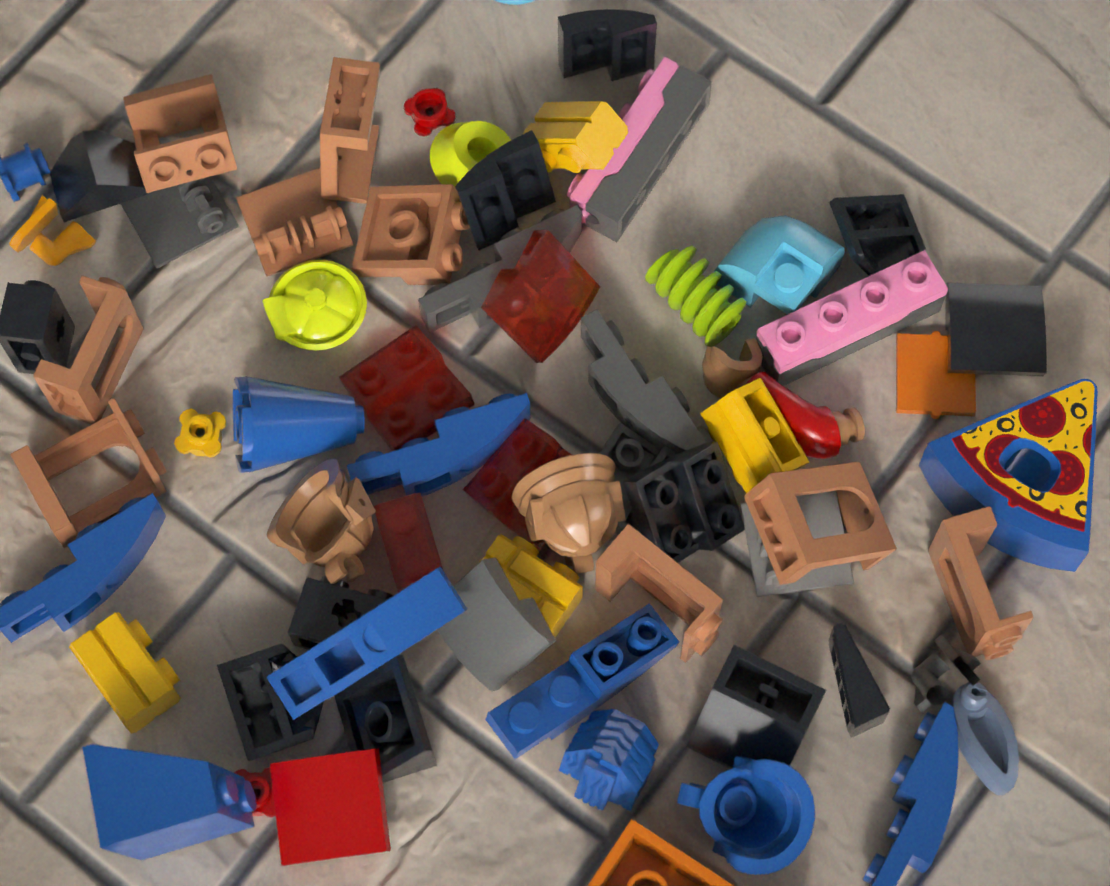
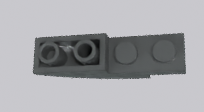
M578 205L567 210H554L545 215L539 223L525 230L518 228L509 231L501 237L499 242L494 244L495 263L491 265L489 263L480 264L472 268L466 277L451 284L441 283L430 288L424 297L418 299L421 319L428 332L431 333L469 314H472L480 329L502 317L530 297L560 267L582 233V212Z
M597 309L581 317V338L596 360L588 366V383L619 422L658 449L665 445L677 454L713 441L702 425L696 428L687 414L690 412L688 402L678 387L671 389L663 376L649 383L646 371L637 358L630 360L621 347L624 345V340L618 327L612 320L605 322Z

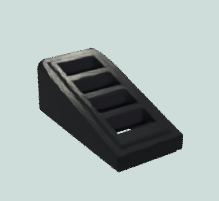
M840 623L834 626L831 631L829 649L847 731L850 737L853 738L884 723L890 712V707L846 625Z

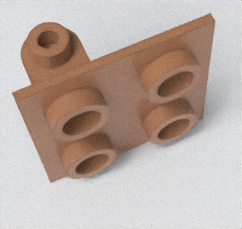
M321 167L236 197L266 277L290 269L302 262L315 260L353 246L341 207H338L336 200L321 198Z

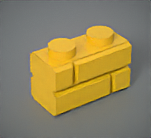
M603 101L544 102L534 117L535 123H530L523 132L525 134L532 130L541 148L547 172H551L553 169H567L574 173H579L582 169L604 170L614 155L613 148H618L629 133L628 126L609 104Z
M761 378L731 391L700 413L708 426L711 438L718 442L721 451L731 466L735 480L742 485L746 493L771 473L798 470L809 463L807 456L796 441L793 432Z
M502 534L498 535L481 560L497 558L518 599L522 600L533 597L553 636L556 638L583 597V586L577 583L580 577L571 568L560 562H555L552 567L538 558L539 551L524 538L515 536L511 541Z
M115 612L97 624L95 629L87 631L73 641L69 648L121 722L132 734L138 732L152 722L157 715L163 714L180 701L181 698L173 686L181 680L164 656L155 662L148 653L146 647L152 644L153 641L139 621L134 619L127 623L120 612Z

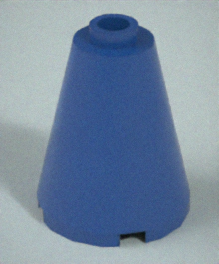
M248 376L235 377L234 379L238 389H233L232 398L234 442L237 441L238 444H242V455H235L237 468L240 473H250L355 444L356 434H364V409L362 405L355 406L353 396Z

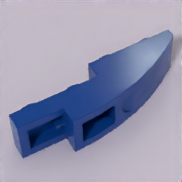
M511 393L503 394L491 399L488 405L471 410L468 407L452 409L446 412L442 418L434 420L437 433L436 439L417 438L406 442L402 449L383 454L380 451H373L363 454L355 460V463L346 465L350 480L352 481L357 477L367 495L402 485L407 502L432 494L456 483L499 454L531 419L527 393L519 396Z
M153 493L145 498L137 497L128 501L119 509V514L102 524L94 523L82 529L77 534L76 540L68 544L77 561L70 565L63 564L53 568L45 574L43 581L28 591L14 592L2 600L0 603V631L11 643L51 618L65 632L104 603L127 580L148 552L166 518Z
M438 567L267 676V679L294 720L466 611L467 607L442 568Z
M649 603L571 653L567 662L489 711L485 720L513 758L517 759L545 739L550 738L553 740L617 695L679 644V640Z
M946 702L943 703L936 715L927 711L913 737L922 742L914 758L904 754L891 779V782L899 785L892 800L910 810L906 812L900 808L886 833V836L894 840L885 857L879 853L875 854L862 879L869 883L870 886H896L907 865L924 874L931 866L942 842L952 811L959 762L958 730L954 707Z

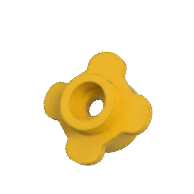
M195 409L183 411L179 416L180 423L182 424L181 432L174 441L177 451L181 454H188L190 452L196 456L214 457L218 455L222 449L221 430L227 424L224 415L220 412H213L210 415L200 414ZM199 429L205 431L203 436H197L196 432Z

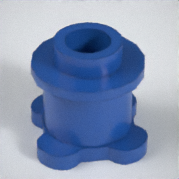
M28 142L23 144L24 149L3 158L0 156V177L13 202L20 200L18 191L40 183L41 186L46 185L44 176L51 173L41 148L31 150Z

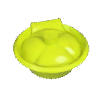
M485 121L460 122L449 125L436 135L431 144L430 163L432 170L442 185L453 184L455 187L463 176L478 162L500 146L511 141V139L501 128Z
M311 260L291 267L275 282L269 298L262 300L276 339L288 342L301 349L314 351L336 347L351 338L361 326L367 309L366 293L359 278L347 267L328 260Z

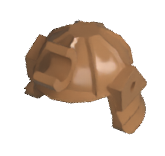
M576 454L546 463L523 477L512 493V500L519 509L518 512L526 517L525 523L531 541L543 539L550 549L564 556L566 566H573V571L576 574L594 571L591 553L597 552L614 535L618 522L626 520L620 482L615 481V463L610 457L603 454Z
M328 459L306 474L288 494L270 523L267 538L276 544L277 547L288 549L302 564L313 563L319 567H325V574L330 584L337 583L345 576L347 582H353L365 573L359 556L366 550L371 541L374 529L371 515L376 510L360 480L355 477L348 483L345 472L340 468L337 459Z

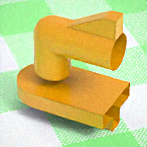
M42 195L30 218L15 233L9 246L16 252H21L32 242L30 246L32 252L48 265L57 266L69 255L92 248L96 240L81 225L72 221L52 242L42 231L58 215L57 204L51 198L46 199Z

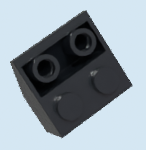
M734 645L711 689L687 743V748L729 769L733 768L736 756L754 760H773L791 766L821 704L826 689Z

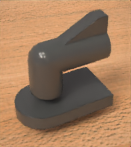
M942 634L934 640L972 686L980 681V678L973 671L981 664L975 656L953 647ZM935 653L912 672V681L916 686L914 704L922 713L931 705L942 704L948 695L946 688L938 678L950 668Z

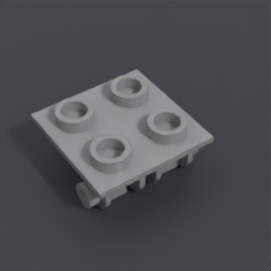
M836 491L796 496L813 539L844 534ZM747 503L740 505L757 597L854 584L851 564L844 563L812 569L798 581L780 585Z

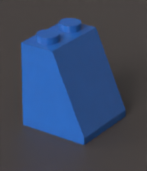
M96 744L82 747L101 849L138 860H145L255 827L252 811H255L257 807L256 796L249 781H245L243 776L208 761Z

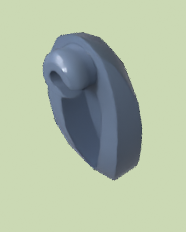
M968 682L957 689L951 700L958 730V747L973 771L989 790L996 795L1004 796L1014 788L1018 778L1019 754L1017 739L1011 721L997 699L981 683L977 682L972 686Z

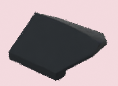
M99 130L82 131L71 138L51 169V173H49L60 215L64 223L152 193L146 192L134 156V151H136L135 143Z
M904 194L834 198L829 202L851 259L868 276L926 249Z
M282 643L217 665L248 762L313 740L324 701L293 720L267 679L268 675L298 657Z

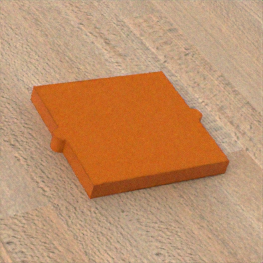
M933 331L931 335L897 333L896 413L931 415L933 419H938L940 415L975 417L976 376L975 374L948 373V335H941L939 331Z

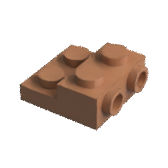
M453 184L370 187L351 269L359 277H401L408 285L450 284L452 272H458L463 264V252L459 245L461 230L469 229L457 190Z

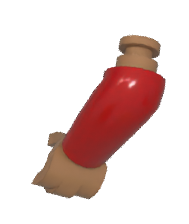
M756 338L745 340L739 357L740 361L731 359L724 351L714 346H707L702 368L704 383L708 390L718 398H723L731 391L761 378L807 457L818 459L836 457L840 452L841 446L847 445L849 440L855 443L864 439V422L861 414L855 407L847 408L843 413L840 411L831 412L826 406L817 407L780 384L766 372H759L763 357Z

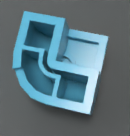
M786 215L762 218L742 234L714 272L718 271L722 275L717 286L723 288L729 284L734 287L732 296L737 299L744 298L747 301L746 305L750 308L760 296L788 315L800 309L810 295L816 299L841 266L845 248L806 222Z

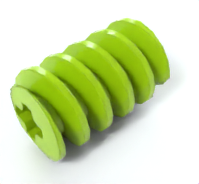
M690 245L681 251L679 249L670 250L656 260L648 269L645 281L649 284H656V293L661 297H668L670 308L675 311L681 310L680 318L687 324L693 323L692 329L697 336H706V346H716L736 328L742 316L740 313L747 301L744 298H740L732 303L728 302L734 287L729 284L719 290L715 288L722 275L718 271L706 277L703 275L709 266V261L706 258L692 264L691 260L697 252L695 246Z

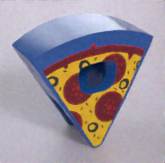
M1080 379L942 436L927 444L919 467L933 492L953 516L988 506L991 507L997 526L987 544L1024 562L1049 569L1075 572L1089 553L1098 388L1092 380Z

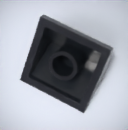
M403 655L395 656L334 695L350 752L379 749L383 783L437 766Z

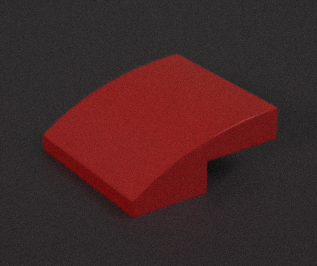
M379 749L270 763L281 866L391 851Z

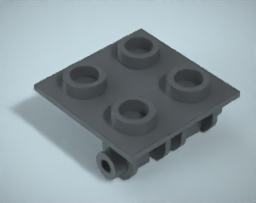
M211 177L153 191L150 194L121 203L123 210L156 268L239 227Z

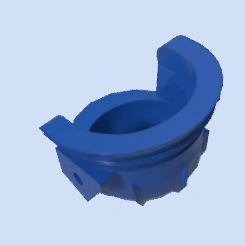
M736 756L733 768L724 772L719 771L718 775L707 786L690 782V784L681 783L677 799L679 804L699 809V817L706 833L715 841L712 852L725 857L727 863L742 873L765 875L785 868L804 850L814 827L815 804L809 785L795 769L773 760H754Z

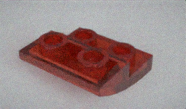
M534 230L515 268L501 269L481 308L535 363H543L574 330L581 317L585 315L601 286L549 230Z
M416 325L339 376L340 382L349 395L353 396L356 405L363 406L364 416L392 451L402 449V446L410 440L427 438L436 432L434 420L442 418L446 412L459 407L471 408L475 405L472 394L445 365L442 354Z
M525 418L462 490L515 535L524 538L540 551L546 543L543 539L531 541L525 523L526 517L518 512L519 509L512 500V493L518 482L531 471L546 463L572 454L566 451L555 438Z

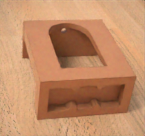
M333 57L320 129L322 199L367 204L379 133V125H372L380 78V63Z
M212 74L123 97L136 145L134 156L147 193L237 170ZM203 127L204 133L160 144L159 138Z
M82 275L79 283L96 314L94 321L70 369L41 359L33 377L54 412L92 425L101 420L109 404L108 401L118 385L144 328L123 285L106 277H100L97 281ZM117 328H122L123 332L94 390L91 382Z
M114 398L108 401L114 413L48 449L34 455L29 446L26 445L10 454L52 532L63 548L76 540L77 534L85 527L94 523L102 524L119 514V509L128 501L137 497L145 498L152 493L155 497H158L167 492L159 476L167 471L153 447L144 451L137 439L145 434L132 409L122 413ZM114 446L127 447L137 454L140 465L139 472L134 480L70 517L68 516L49 480Z
M860 461L771 473L744 495L780 585L794 583L812 569L860 561L863 570H869L897 549ZM836 491L841 518L847 533L813 539L796 496Z
M990 506L942 520L928 549L966 653L975 657L984 655L985 660L997 659L1011 653L1014 650L1013 645L1023 638V632L1034 618L1031 611L1001 620L998 617L975 557L981 554L997 526Z
M628 524L596 560L595 590L611 602L630 579L689 625L684 633L680 659L687 663L695 652L703 656L720 635L717 629L723 621L719 617L723 599Z

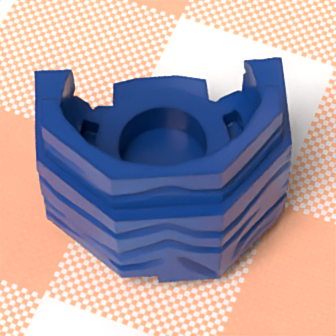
M617 709L592 711L588 720L582 722L574 734L571 743L565 750L558 771L566 775L570 774L572 778L579 781L574 797L582 799L585 804L589 802L591 807L596 806L598 810H604L609 801L631 811L649 778L655 762L654 754L659 743L645 723Z

